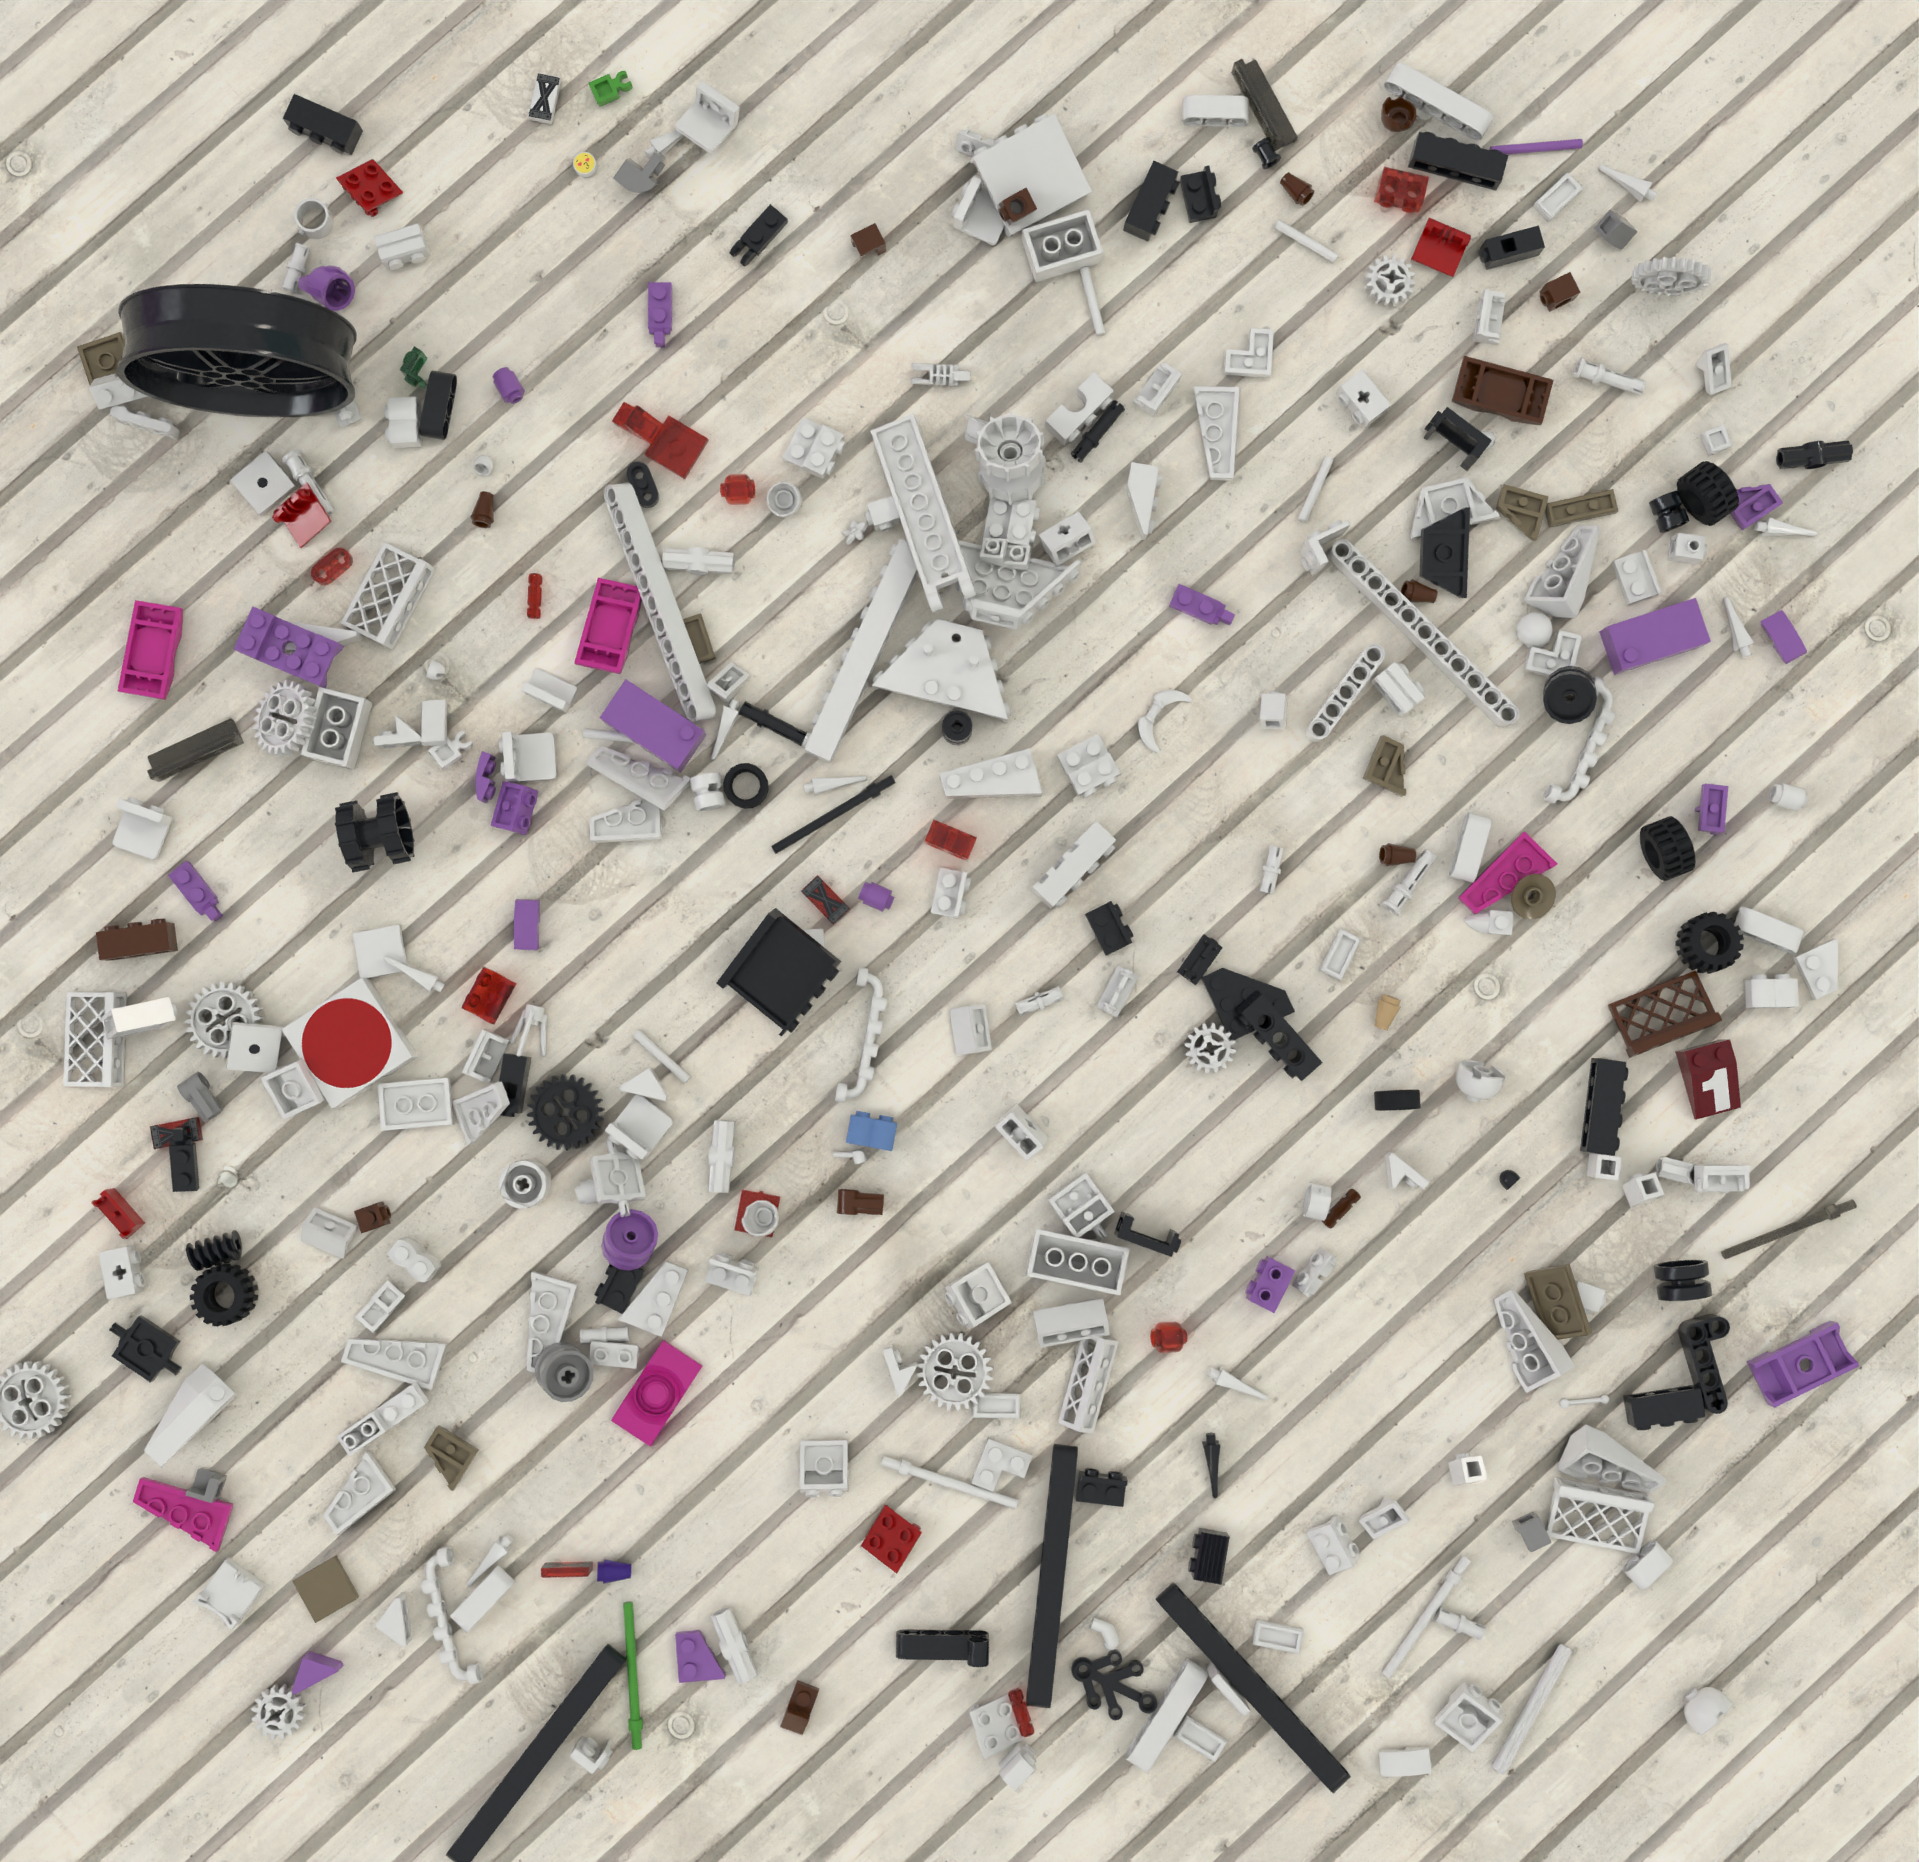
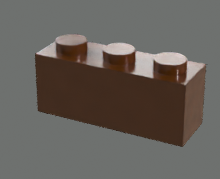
M154 919L148 925H142V922L128 923V928L119 929L118 925L106 926L104 931L96 932L99 960L102 961L178 951L175 923L166 922V919Z

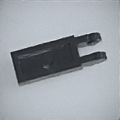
M770 204L740 237V240L735 243L729 254L735 257L747 246L749 250L742 257L740 263L743 266L748 265L756 255L759 256L788 223V219Z

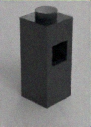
M1539 225L1486 239L1479 250L1480 260L1485 264L1486 270L1539 256L1545 248Z
M514 1054L503 1055L499 1082L502 1081L510 1104L500 1115L515 1117V1113H522L532 1057H518Z

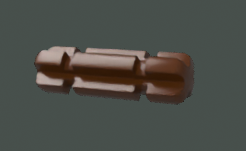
M1350 1189L1345 1194L1346 1197H1342L1330 1210L1331 1213L1327 1215L1325 1221H1322L1325 1226L1330 1229L1333 1228L1337 1223L1336 1221L1340 1220L1353 1207L1352 1204H1356L1361 1196L1356 1190Z

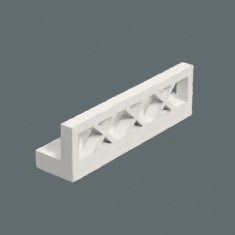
M1102 1337L1091 1338V1340L1097 1342L1094 1352L1089 1353L1087 1348L1089 1339L1081 1340L1058 1420L1059 1424L1078 1432L1094 1433L1119 1341ZM1087 1362L1089 1371L1083 1377L1081 1368ZM1080 1385L1083 1392L1081 1398L1077 1400L1074 1393L1076 1387ZM1073 1408L1076 1413L1074 1423L1067 1421L1069 1411Z

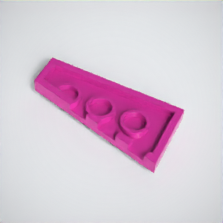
M1524 831L1470 884L1458 899L1473 914H1477L1511 893L1517 882L1529 874H1542L1558 863Z
M146 1477L139 1479L133 1499L135 1504L158 1518H164L170 1522V1525L187 1532L196 1541H202L207 1544L211 1550L215 1552L220 1550L234 1504L219 1499L209 1503L186 1496L185 1489Z

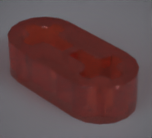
M335 548L312 567L311 576L313 580L321 585L332 583L352 566L353 557L345 549ZM338 555L345 556L343 564L338 562ZM321 569L326 571V578L319 577Z

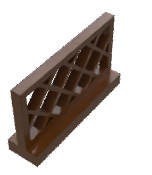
M1696 970L1608 1005L1627 1046L1625 1050L1629 1058L1722 1021L1719 1012H1715ZM1692 978L1696 986L1693 994L1681 989L1684 980ZM1668 988L1676 991L1672 1002L1659 997L1662 989ZM1679 993L1691 998L1688 1008L1675 1004ZM1646 996L1654 1000L1650 1011L1638 1006L1641 997ZM1694 1001L1703 1002L1707 1012L1699 1014L1691 1011ZM1657 1002L1670 1006L1666 1017L1654 1013ZM1620 1005L1631 1007L1632 1011L1629 1018L1626 1019L1620 1016L1616 1007ZM1673 1008L1685 1012L1682 1022L1678 1023L1669 1019ZM1636 1010L1648 1014L1644 1026L1632 1021ZM1652 1016L1664 1021L1661 1030L1656 1031L1648 1028ZM1630 1025L1642 1029L1640 1037L1631 1041L1627 1032Z

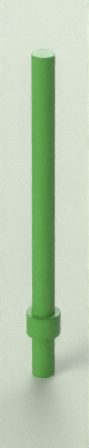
M629 1601L623 1603L630 1705L628 1727L629 1731H631L632 1749L639 1750L642 1748L641 1729H643V1719L640 1717L633 1602Z

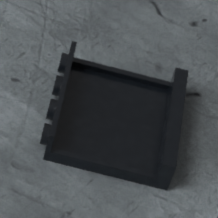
M775 908L767 914L716 984L723 989L729 985L783 1029L779 1034L782 1037L787 1031L792 1033L799 1025L798 1017L801 1014L805 1016L813 1006L810 1002L814 997L818 999L826 990V987L823 985L827 980L831 982L839 973L837 967L842 961Z

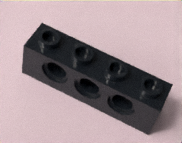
M1258 990L1236 1008L1241 1014L1238 1017L1239 1020L1247 1028L1250 1025L1256 1031L1253 1034L1254 1037L1262 1045L1265 1042L1271 1048L1268 1051L1269 1054L1277 1062L1280 1059L1286 1065L1283 1068L1284 1071L1292 1079L1296 1076L1300 1081H1303L1323 1063ZM1267 1015L1266 1023L1258 1025L1259 1017ZM1278 1032H1282L1281 1040L1273 1042V1036ZM1297 1049L1296 1057L1288 1059L1289 1052Z

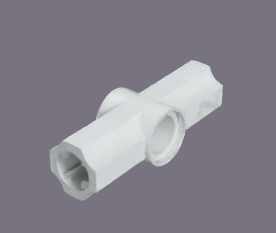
M691 547L689 550L664 548L662 561L663 568L667 570H682L696 575H707L708 572L733 574L735 555L729 552H714L701 547Z
M714 1120L713 1142L709 1150L710 1175L708 1191L729 1193L731 1168H733L735 1147L733 1146L735 1121Z
M1660 1156L1655 1168L1658 1177L1695 1186L1694 1181L1690 1178V1173L1696 1164ZM1718 1191L1726 1194L1728 1193V1191Z
M731 1607L718 1610L711 1615V1619L720 1639L721 1652L725 1660L729 1661L737 1683L748 1682L756 1677L758 1673L749 1654L746 1636L742 1630L740 1631Z

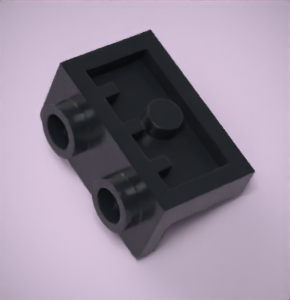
M1204 166L1201 172L1180 176L1189 223L1216 218L1218 210L1221 208L1220 195L1215 193L1216 176L1214 172L1211 173L1210 166Z
M1112 901L1085 914L1105 956L1132 943L1130 938L1134 937L1128 924L1123 925L1120 919L1123 914L1118 904L1113 905Z
M609 1264L605 1273L608 1275L605 1284H599L594 1294L597 1296L595 1303L598 1305L603 1304L623 1314L645 1270L639 1268L627 1271Z
M1085 1468V1472L1079 1471L1076 1501L1123 1507L1128 1480L1121 1472L1109 1471L1108 1474H1101L1097 1469Z

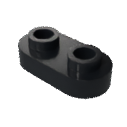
M632 463L627 469V478L634 488L639 504L644 508L654 507L659 501V492L652 474L645 463ZM639 472L643 473L641 479L636 478V474ZM647 493L652 494V497L649 500L644 499V496Z

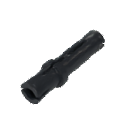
M1113 400L1112 404L1089 432H1085L1082 435L1083 439L1070 453L1075 460L1079 458L1077 461L1082 463L1089 452L1099 445L1098 441L1121 413L1125 411L1121 403L1117 406L1118 401Z
M745 701L739 711V715L757 723L758 727L761 728L763 726L802 746L807 732L769 714L768 710L764 709L763 711Z

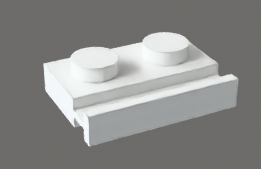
M1646 550L1611 562L1627 605L1661 593Z

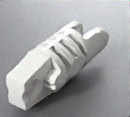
M911 363V369L917 371L930 370L929 378L914 377L911 378V384L958 386V381H970V370H959V365Z

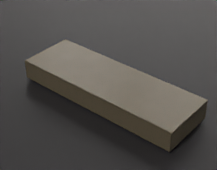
M1613 489L1547 503L1545 509L1549 528L1618 512Z

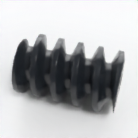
M233 1230L232 1238H230L228 1233H223L222 1241L218 1235H215L213 1243L209 1238H205L204 1246L200 1240H197L195 1248H193L191 1243H188L186 1245V1254L191 1266L196 1271H201L204 1267L207 1269L212 1268L213 1265L219 1266L223 1262L229 1263L231 1260H239L242 1255V1242L239 1233Z

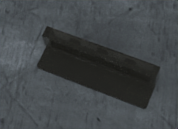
M1243 59L1234 62L1231 73L1243 96L1249 98V107L1265 137H1270L1273 149L1277 151L1296 141L1298 136L1258 62L1253 60L1245 64Z
M230 718L149 755L147 758L152 769L147 770L151 780L161 782L242 745L244 741L235 721Z

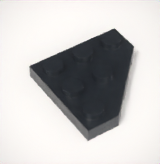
M1221 968L1201 978L1225 1031L1231 1032L1230 1040H1236L1255 1031L1251 1025L1247 1028L1239 1020L1238 1017L1241 1014L1236 1008L1257 990L1267 998L1282 1017L1295 1012L1285 990L1228 969ZM1267 1015L1259 1017L1258 1025L1266 1023Z

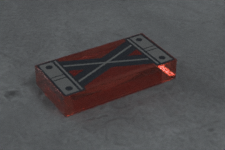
M818 875L801 891L833 925L850 910Z
M199 1117L150 1126L153 1148L169 1147L170 1140L173 1139V1129L177 1126H187L188 1139H193V1142L203 1140Z
M593 1561L545 1563L541 1567V1577H588L593 1570Z

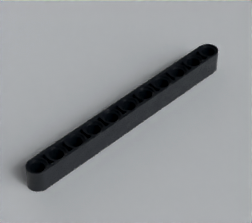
M1053 1445L1026 1706L1051 1707L1078 1446Z
M1172 1582L1156 1598V1601L1334 1794L1351 1778L1347 1770L1183 1591Z
M609 1644L604 1647L446 1853L448 1858L453 1862H471L620 1669L626 1660L625 1656Z

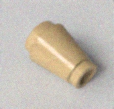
M1383 994L1382 998L1378 999L1374 1026L1388 1031L1389 1026L1401 1008L1399 1006L1401 1000Z

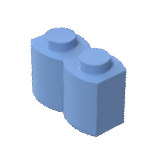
M856 1111V1115H851L846 1143L892 1151L897 1123L893 1122V1117L880 1115L879 1119L870 1118V1113Z

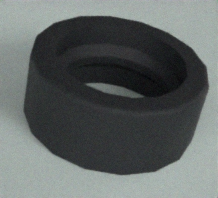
M741 763L732 767L726 773L723 782L724 792L729 801L735 806L744 809L760 805L766 798L769 790L768 780L764 772L756 765L750 763ZM749 772L758 778L760 788L755 797L744 800L735 795L732 784L737 775Z
M1420 1090L1374 1092L1375 1110L1377 1111L1421 1108Z

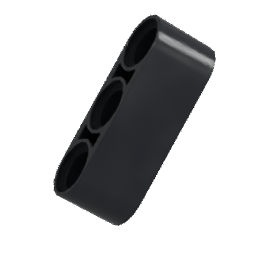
M433 370L430 372L420 421L421 436L441 440L446 439L457 387V376L455 374Z

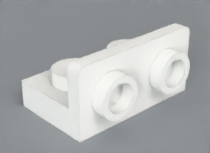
M940 867L931 914L958 919L959 914L964 915L966 901L962 900L964 891L969 892L971 878L967 877L968 872Z
M582 1735L575 1744L570 1757L589 1773L593 1774L597 1768L601 1771L609 1761V1757L613 1752L610 1749L613 1741L609 1739L600 1750L595 1740L590 1737L585 1738Z

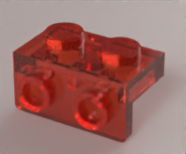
M483 967L469 994L466 996L462 1009L494 1025L517 983L496 971Z

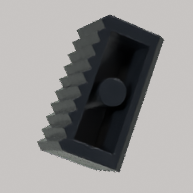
M1199 1528L1198 1534H1194L1192 1548H1195L1194 1558L1190 1557L1188 1572H1191L1193 1580L1222 1585L1230 1539L1227 1532Z

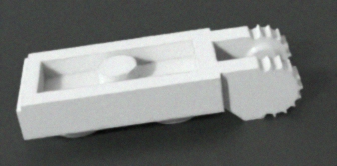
M115 405L110 409V415L122 424L173 439H178L180 430L173 426V422L161 417H159V420L151 419L152 416L140 411L134 414L125 406Z

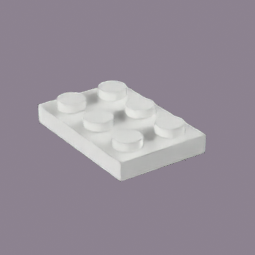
M450 1077L378 1084L381 1131L454 1124Z

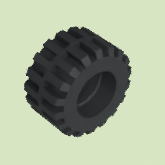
M1703 461L1678 479L1677 491L1684 507L1696 520L1704 525H1715L1739 506V497L1733 482L1714 463Z
M1669 816L1641 828L1640 844L1643 855L1650 869L1659 879L1667 881L1690 872L1695 868V851L1692 841L1683 825L1676 818Z
M1706 912L1688 920V922L1680 927L1682 930L1677 933V937L1680 939L1675 941V946L1680 948L1677 951L1678 956H1683L1682 963H1689L1688 968L1692 971L1697 969V973L1707 972V974L1733 965L1735 960L1741 956V953L1738 951L1743 950L1744 944H1740V941L1744 940L1743 934L1739 935L1738 933L1741 930L1739 925L1734 926L1733 923L1735 921L1732 918L1726 919V914L1720 913L1717 915V912ZM1703 931H1708L1716 937L1718 941L1716 955H1711L1703 949L1700 941Z
M224 1264L202 1272L203 1275L195 1279L197 1284H193L191 1290L194 1291V1294L190 1295V1300H194V1305H191L192 1310L197 1309L198 1313L196 1316L198 1318L204 1317V1323H212V1326L217 1327L220 1325L227 1326L247 1317L250 1314L249 1311L253 1310L256 1306L253 1302L258 1300V1295L255 1294V1291L258 1290V1285H253L252 1282L255 1278L254 1276L249 1277L247 1275L249 1271L246 1268L241 1270L240 1265L231 1266V1264ZM220 1281L227 1283L233 1289L234 1301L230 1308L222 1307L215 1299V1288Z

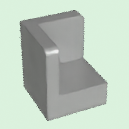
M1611 209L1594 228L1605 241L1620 250L1638 232L1627 219Z
M200 1468L197 1471L193 1487L187 1489L185 1495L213 1503L220 1499L227 1475Z
M1531 1512L1512 1521L1516 1531L1521 1534L1530 1552H1534L1552 1543L1540 1517L1536 1513Z

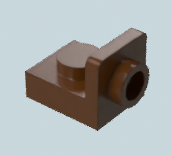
M383 1201L354 1211L361 1234L391 1224L389 1220L391 1218L390 1209L387 1205H384Z

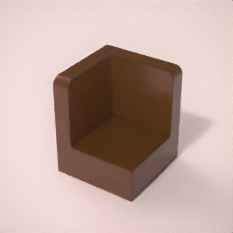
M876 223L850 235L853 247L857 248L860 256H864L874 250L877 255L886 252V243Z

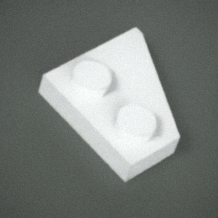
M1837 938L1793 957L1813 1000L1838 990Z

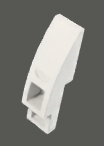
M415 1382L338 1435L337 1439L350 1457L428 1403L429 1400L417 1382Z

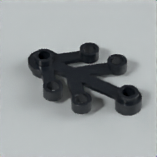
M1116 1649L1109 1651L1107 1656L1093 1661L1087 1657H1079L1072 1663V1675L1077 1681L1083 1682L1087 1694V1705L1090 1709L1096 1710L1101 1706V1698L1095 1693L1092 1680L1102 1686L1109 1707L1108 1714L1112 1720H1119L1123 1715L1122 1708L1117 1704L1113 1690L1138 1702L1140 1710L1144 1713L1149 1714L1156 1710L1158 1702L1152 1692L1145 1691L1141 1693L1119 1682L1131 1676L1139 1677L1142 1675L1144 1668L1139 1660H1133L1129 1666L1107 1674L1097 1670L1109 1665L1118 1666L1121 1664L1122 1655ZM1113 1654H1117L1119 1656V1659L1117 1661H1112L1110 1659ZM1085 1665L1087 1666V1671L1080 1672L1079 1667ZM1134 1665L1141 1667L1138 1672L1132 1671ZM1149 1697L1151 1702L1144 1704L1143 1699ZM1097 1698L1098 1703L1092 1705L1090 1699ZM1114 1708L1119 1709V1710H1120L1119 1714H1118V1715H1112V1714H1111L1112 1709H1114Z

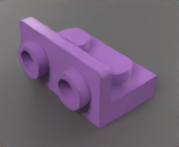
M503 781L490 826L526 835L534 806L537 802L538 791L527 786Z

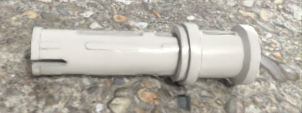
M1583 357L1579 358L1573 372V377L1586 378L1591 380L1593 384L1605 383L1637 395L1642 394L1646 385L1644 380L1606 369L1604 364L1601 363L1597 365L1587 362Z
M293 450L286 454L282 461L291 469L293 479L300 482L301 485L307 482L328 516H331L335 510L315 481L313 469L305 463L301 450Z
M1424 849L1404 880L1393 887V893L1387 901H1383L1382 906L1392 914L1399 916L1401 908L1407 900L1412 899V891L1437 857L1429 850Z

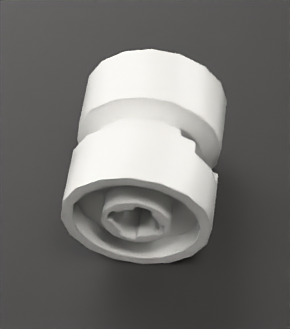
M706 773L690 778L692 792L696 793L694 797L696 811H708L726 806L724 793L719 791L722 787L720 773Z

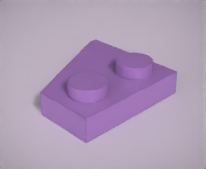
M1771 484L1759 485L1758 487H1742L1736 489L1739 497V506L1730 514L1741 530H1744L1783 504Z
M700 1630L676 1632L679 1683L725 1679L724 1669H721L715 1659L714 1652L708 1647L706 1639Z

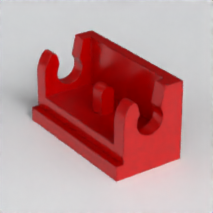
M115 1188L104 1190L100 1193L101 1197L91 1202L116 1227L122 1239H128L145 1224L142 1218Z

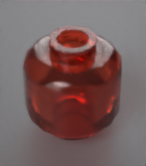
M730 474L725 478L724 483L720 485L721 497H725L730 505H747L751 502L752 498H755V482L747 474Z
M1176 1321L1160 1322L1151 1330V1344L1160 1353L1180 1352L1183 1345L1187 1342V1332Z

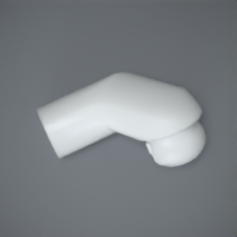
M1093 1617L1090 1629L1102 1633L1105 1640V1648L1114 1650L1119 1645V1636L1114 1625Z

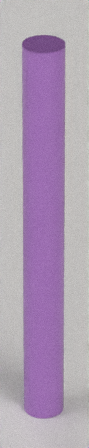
M1572 139L1490 146L1489 150H1499L1502 154L1507 155L1580 149L1583 146V140Z

